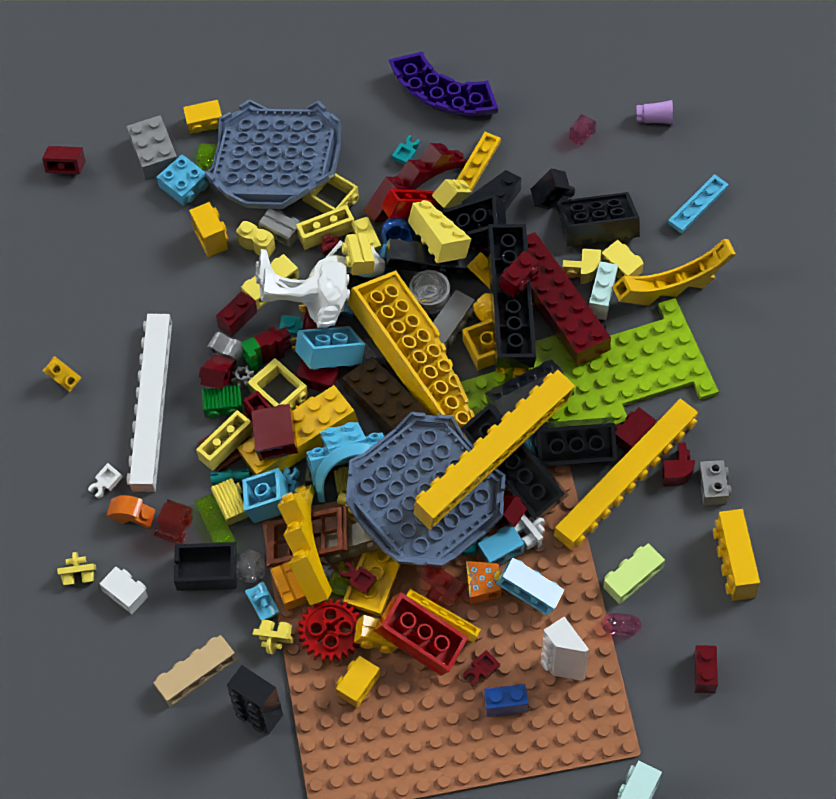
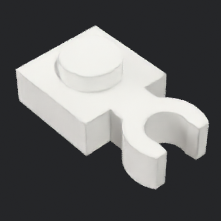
M107 463L95 477L98 482L90 485L88 490L93 493L98 489L95 496L101 499L104 496V490L107 488L111 491L123 476Z

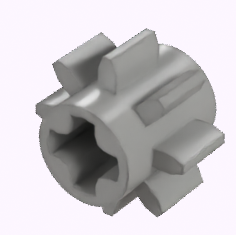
M238 366L235 372L232 371V384L239 385L240 389H249L247 382L255 376L254 371L249 372L248 366Z

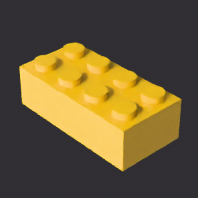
M743 509L719 512L718 518L715 520V528H713V537L715 540H718L719 544L717 546V554L719 558H722L723 562L721 564V572L723 576H726L727 583H725L726 594L730 595L731 601L755 598L760 585V579Z

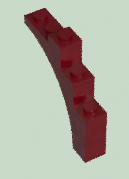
M430 143L419 160H408L397 176H386L363 211L373 222H385L388 216L381 206L390 189L416 190L423 183L445 171L464 168L467 163L464 154L459 150H448L442 143Z

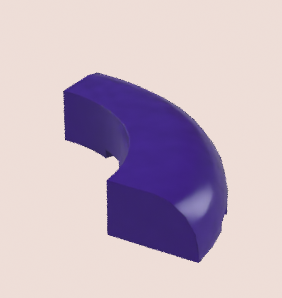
M423 51L389 59L393 73L404 89L414 98L431 108L461 116H485L498 113V106L488 80L465 82V84L455 82V79L438 74L425 58Z

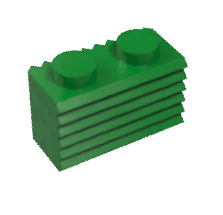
M239 385L226 386L223 389H202L205 417L216 419L221 415L231 416L237 410L243 413L242 394Z

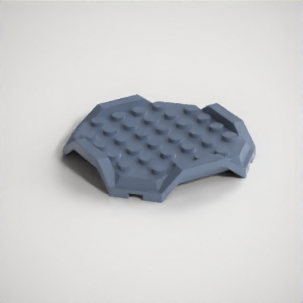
M249 99L239 105V110L232 114L229 111L219 118L218 144L212 166L204 172L205 176L227 199L246 208L284 209L335 176L341 149V122L333 113L330 114L319 100L305 109H268Z
M410 412L384 438L363 454L349 460L345 503L358 524L387 556L398 564L443 567L476 543L503 517L505 474L495 469L439 523L429 530L413 514L415 498L423 490L425 492L428 491L434 479L437 477L442 478L445 475L444 471L451 464L455 466L460 461L459 457L466 450L470 452L474 447L464 436L453 416L440 414L433 416L425 415L426 413Z

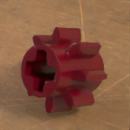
M331 234L322 237L323 242L319 243L324 256L328 255L339 242V239L337 237L333 238Z

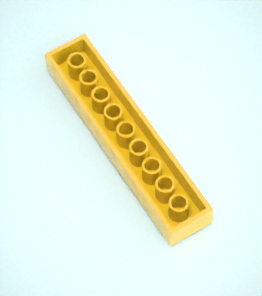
M559 370L554 374L550 372L543 379L544 383L540 387L536 385L529 392L530 396L526 400L522 398L515 405L516 409L512 413L508 411L501 418L502 422L498 426L494 424L487 431L488 435L484 439L480 437L473 444L474 448L470 452L466 450L459 457L460 461L455 466L451 464L444 471L445 475L442 478L437 477L434 479L428 491L425 492L423 490L417 495L413 514L429 530L439 523L570 400L575 385Z

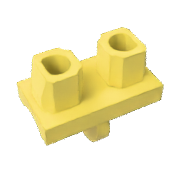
M73 552L72 558L66 559V565L73 564L74 566L57 568L58 575H61L63 585L65 586L75 584V573H81L82 583L94 582V571L97 570L96 564L80 565L79 563L86 562V556L79 557L77 552Z
M262 619L259 629H254L253 635L259 636L260 640H264L261 643V647H265L268 654H274L276 649L282 648L281 643L294 644L295 638L291 636L292 625L287 622H279L277 631H273L275 623Z

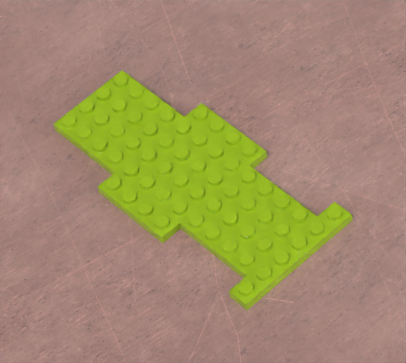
M676 298L658 303L657 307L663 318L662 320L610 335L611 350L579 366L576 365L556 335L535 341L536 361L534 368L552 359L561 367L566 378L575 385L574 395L546 422L612 417L616 427L618 424L622 425L626 421L627 414L624 406L687 386H694L700 401L717 396L719 391ZM508 368L506 374L494 371L461 382L469 401L467 404L470 410H473L474 415L478 414L488 405L485 393L512 379L514 370Z

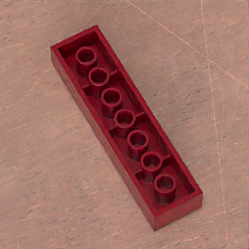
M536 232L527 235L528 253L539 260V272L534 279L530 280L532 302L576 365L579 366L610 351L611 337Z

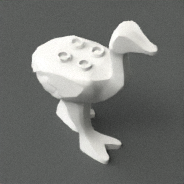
M371 246L375 260L373 273H361L358 276L374 278L384 273V259L378 255L374 247ZM261 249L259 261L256 262V284H260L261 301L289 300L302 302L307 306L309 315L317 324V328L335 326L340 312L344 311L345 301L349 300L350 290L347 289L349 283V274L347 273L351 274L350 268L346 267L345 257L339 255L326 257L315 265L308 279L295 280L275 274L270 265L267 251Z

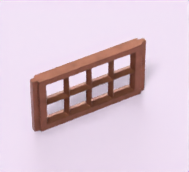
M339 506L311 512L312 521L321 519V532L313 534L314 537L321 536V549L317 550L319 558L348 551V507ZM337 516V529L325 531V518ZM284 519L267 523L266 566L268 568L283 565L291 561L293 557L289 547V556L277 558L278 545L287 543L286 539L278 541V528L287 526ZM337 533V546L325 548V535Z

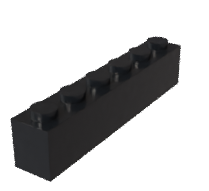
M390 239L385 248L386 268L416 272L435 270L446 276L476 280L480 279L467 265L480 252L488 258V251H477L469 248L466 258L436 263L434 260L435 256L429 253L427 244L401 239Z

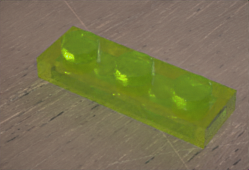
M213 493L194 501L213 542H235V545H237Z

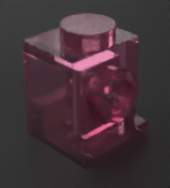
M581 114L570 128L569 139L575 144L582 145L585 140H589L592 134H595L596 121Z

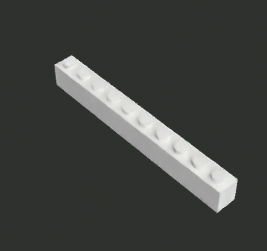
M147 314V321L143 322L145 337H142L141 346L144 349L143 354H140V365H142V368L138 371L140 387L136 388L138 404L134 406L136 421H133L132 430L135 434L134 438H131L130 443L133 453L132 456H129L131 471L127 473V485H130L132 492H156L172 331L170 314Z

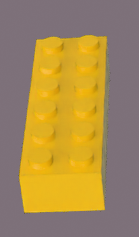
M335 385L293 411L298 447L297 454L260 461L255 451L254 437L237 447L242 460L254 476L276 468L283 472L285 467L290 468L307 456L306 452L323 446L320 431H324L329 427L343 426L349 422H358L354 409Z

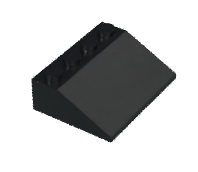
M629 192L557 202L567 247L597 244L598 242L606 241L614 242L621 239L631 240L640 237L639 216Z

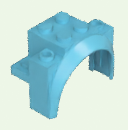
M349 422L343 426L329 427L324 431H320L323 448H314L312 451L306 452L307 456H305L319 502H325L324 481L329 471L334 466L348 463L350 459L366 452L384 438L382 432L372 433L365 437L358 422Z

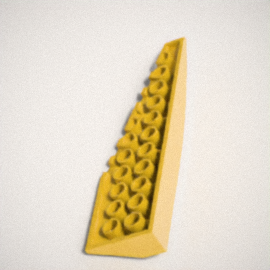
M397 271L353 287L350 291L349 300L346 303L408 391L431 415L453 416L459 427H463L475 416L474 412L470 410L467 404L469 402L458 375L454 374L452 369L453 363L451 359L448 360L445 353L446 347L439 339L440 333Z

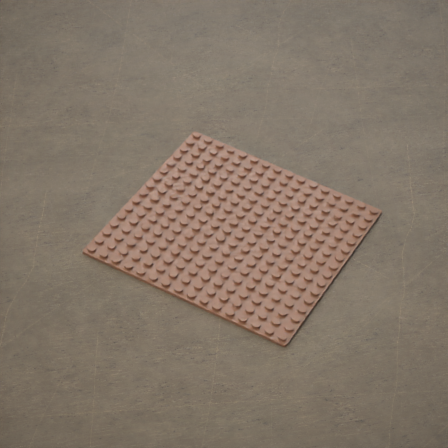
M570 465L545 466L569 495L543 517L545 520L542 526L545 532L541 534L543 536L541 541L543 546L537 548L535 545L528 550L524 547V552L514 557V559L522 561L527 567L538 571L543 577L557 583L559 587L564 589L555 609L548 616L501 588L502 594L500 598L472 605L469 603L466 561L484 562L478 553L479 541L486 536L490 537L496 534L500 528L506 526L494 525L477 541L476 556L460 555L443 567L401 565L383 613L394 596L400 592L407 595L411 589L481 629L474 643L466 641L450 672L442 676L399 648L390 654L381 653L380 649L377 648L365 649L360 646V648L354 647L355 654L348 652L349 659L341 656V662L333 658V662L330 664L329 658H326L324 663H322L320 656L314 660V653L307 655L308 648L302 649L303 642H299L300 634H298V628H301L298 622L304 621L302 613L308 615L307 607L314 609L313 605L310 606L308 602L287 611L271 575L275 604L280 612L277 614L278 622H287L292 625L291 636L295 638L294 644L282 643L308 799H421L640 756L641 751L587 535L585 536L586 539L581 546L578 547L576 545L573 550H570L553 536L555 527L579 503ZM505 484L504 495H514ZM337 501L311 506V512L339 506L344 507L345 505L338 504ZM526 510L524 514H525V515L527 516V518L529 519V518L531 517V515H530V513ZM282 515L262 521L266 550L267 523H270V521L284 519ZM337 516L325 518V531L337 529ZM348 518V525L356 523ZM321 519L312 521L313 534L321 532ZM287 526L278 528V541L285 540L283 534ZM522 531L518 535L520 538H523L527 534ZM319 536L314 537L316 548L319 550L321 549ZM288 543L278 545L277 558L289 556ZM362 554L357 557L342 559L337 563H328L324 557L320 558V562L331 565V570H334L333 577L329 582L332 589L329 598L332 599V603H336L337 599H340V605H343V600L349 587L348 582L350 579L341 578L339 571L341 570L344 573L350 571L346 568V562L351 563L354 566V570H356ZM510 560L499 565L500 574ZM354 608L353 614L359 612V618L363 615L378 619L382 617ZM330 614L326 618L332 620L335 616ZM563 617L567 619L589 649L586 676L582 681L553 676L550 671H546L540 662L543 630ZM315 628L311 632L317 634L320 633L321 630ZM342 628L340 631L348 633L350 629ZM330 641L326 643V645L328 647H333L336 645V643ZM487 650L500 663V668L486 680L481 676L478 684L472 687L471 681L474 680V677L468 676L464 679L463 674L466 670L474 669L471 663ZM361 656L379 667L381 676L360 706L356 708L337 696V687L335 686L339 678L347 674V668L351 661H356ZM526 684L528 712L486 716L484 689Z

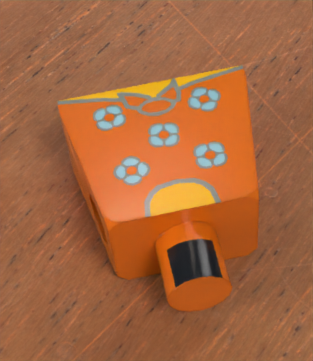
M466 561L470 605L500 598L502 589L496 584L501 575L499 564Z

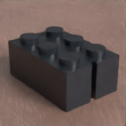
M235 542L175 544L174 584L177 591L237 588V548Z

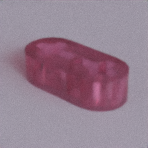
M608 613L602 620L601 625L607 633L634 636L641 628V621L633 615ZM609 620H612V623L615 624L613 627L608 622ZM629 622H631L632 626H635L633 629H631L630 625H627Z

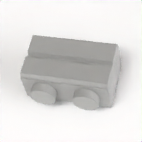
M269 208L265 216L259 221V229L269 231L275 240L288 247H292L296 239H298L296 224L300 223V221L295 217L289 218L285 216L279 209L275 211Z

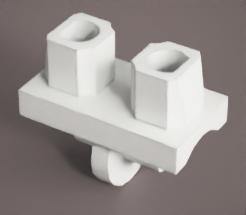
M523 514L514 528L518 534L522 531L527 534L521 538L527 550L535 545L537 548L543 546L541 542L543 536L541 534L545 532V529L542 527L545 520L543 518L535 520L532 516L528 519Z

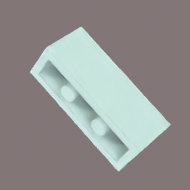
M599 262L589 302V307L597 319L606 321L613 294L612 286L615 284L617 277V264Z

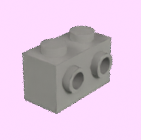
M724 460L700 462L698 472L703 506L727 504L728 497H731V486L727 485L726 479H729L728 467L724 466Z

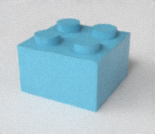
M279 468L242 480L244 511L254 523L282 515L277 505L281 501V497L289 493L288 480Z

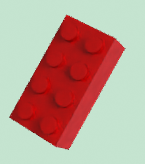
M402 592L391 599L374 629V632L440 676L450 672L468 639L460 631Z

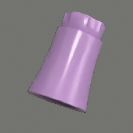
M672 100L644 104V106L636 105L637 123L673 125Z

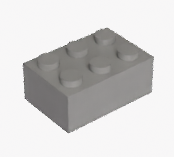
M161 115L127 126L132 146L145 179L158 176L177 159Z

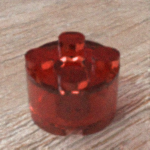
M167 499V503H164L157 520L160 527L159 529L155 528L154 537L174 544H183L186 533H184L186 526L190 527L193 520V509Z

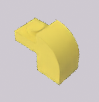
M582 249V260H563L562 270L569 278L580 277V284L591 282L596 278L601 259V250Z

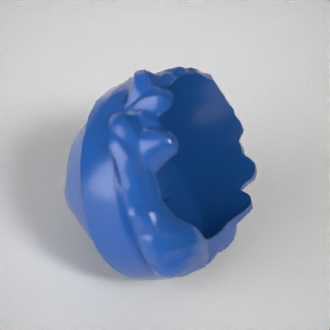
M393 218L383 224L381 230L383 244H387L389 239L414 241L415 232L405 220Z

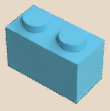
M502 527L496 534L490 537L486 536L479 541L478 553L484 562L501 565L523 553L525 544L514 527Z

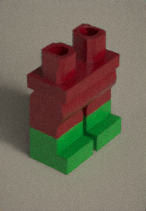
M272 326L269 328V331L262 332L241 342L243 361L248 366L249 371H254V374L259 372V366L271 362L274 358L277 359L279 357V359L285 357L284 351L292 347L289 340L291 336L286 327L276 330Z

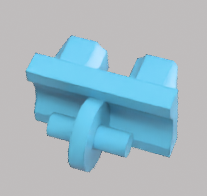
M264 582L245 590L261 621L262 619L269 620L280 613Z

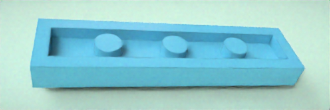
M714 174L668 220V225L682 234L728 189L729 184Z

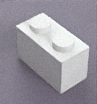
M115 567L100 583L101 589L130 614H133L148 598L147 588L140 581L135 582L131 579L132 576L125 569L121 571Z

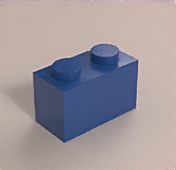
M526 684L484 689L487 717L528 712Z

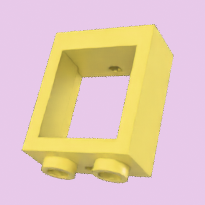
M335 173L334 177L303 196L302 200L320 212L327 213L345 205L349 208L358 201L359 192L358 186ZM327 183L347 194L336 208L316 197Z
M274 358L247 382L249 391L252 394L259 391L271 407L280 405L262 389L277 375L281 374L297 388L280 403L290 404L293 410L298 403H302L307 398V386Z

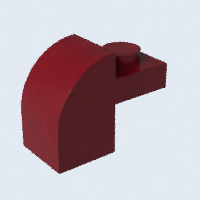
M678 442L677 460L663 461V486H680L691 479L695 460H690V450H687L686 442Z

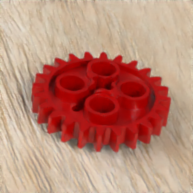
M329 598L326 604L324 601H321L319 606L313 604L314 609L307 607L308 615L302 613L304 621L298 622L301 627L298 628V634H300L299 642H303L302 649L308 648L307 655L314 653V660L320 656L322 663H324L326 658H329L330 664H332L333 658L341 662V656L349 659L348 652L355 654L354 647L360 648V644L354 642L356 624L359 618V612L353 614L354 606L348 609L347 602L340 605V599H337L336 603H332V599ZM331 614L334 615L335 618L332 620H328L326 616ZM315 628L321 630V632L317 634L312 633L311 631ZM342 628L350 629L348 633H343L340 630ZM332 641L335 642L336 645L333 647H328L326 643Z

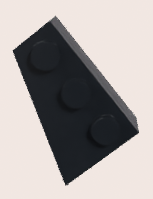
M505 170L464 199L462 204L496 194L505 203V210H507L521 190V177Z

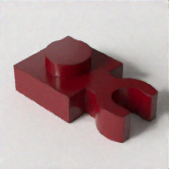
M346 562V568L350 571L344 573L340 570L341 578L350 579L348 582L349 586L366 596L377 581V577L362 567H359L356 571L351 563Z
M485 650L471 663L474 669L466 670L463 678L466 679L468 676H473L474 680L471 681V686H476L481 676L486 680L500 668V663Z

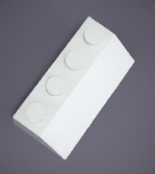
M563 617L543 630L540 662L546 671H550L553 676L582 681L586 676L589 649L567 619Z

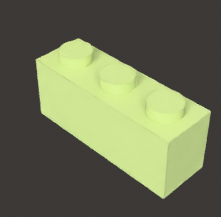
M649 543L644 547L640 546L633 553V557L629 560L627 558L623 560L615 572L610 571L604 577L603 588L619 604L624 602L664 568L665 559Z

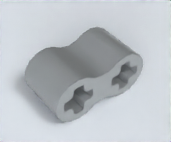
M220 332L214 334L206 347V350L211 355L216 354L236 359V364L242 357L241 341L231 339Z

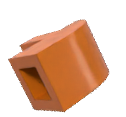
M121 495L111 499L106 517L121 524L131 521L147 529L151 527L156 509L143 504L142 499Z

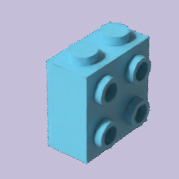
M180 155L157 176L159 187L183 206L192 202L210 184L205 176V171L184 155Z

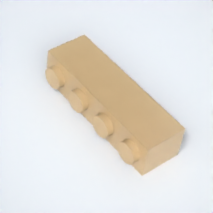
M221 635L217 638L213 637L204 647L194 650L186 660L177 662L169 672L160 674L156 681L153 682L154 686L167 705L172 707L237 660L235 652Z

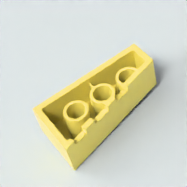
M423 200L413 203L408 223L414 232L421 236V242L427 244L429 247L428 251L431 255L435 256L434 260L436 263L466 258L471 238L429 201Z

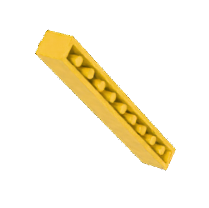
M680 398L555 527L553 536L570 550H573L576 545L578 547L581 546L586 539L585 536L589 532L592 534L597 529L599 521L607 519L611 514V509L614 506L618 507L624 500L623 496L626 493L630 494L635 489L636 483L639 480L643 481L647 477L648 470L651 467L655 468L660 463L661 457L671 452L674 447L673 444L676 441L680 442L684 438L685 432L695 427L698 422L696 420L698 412Z

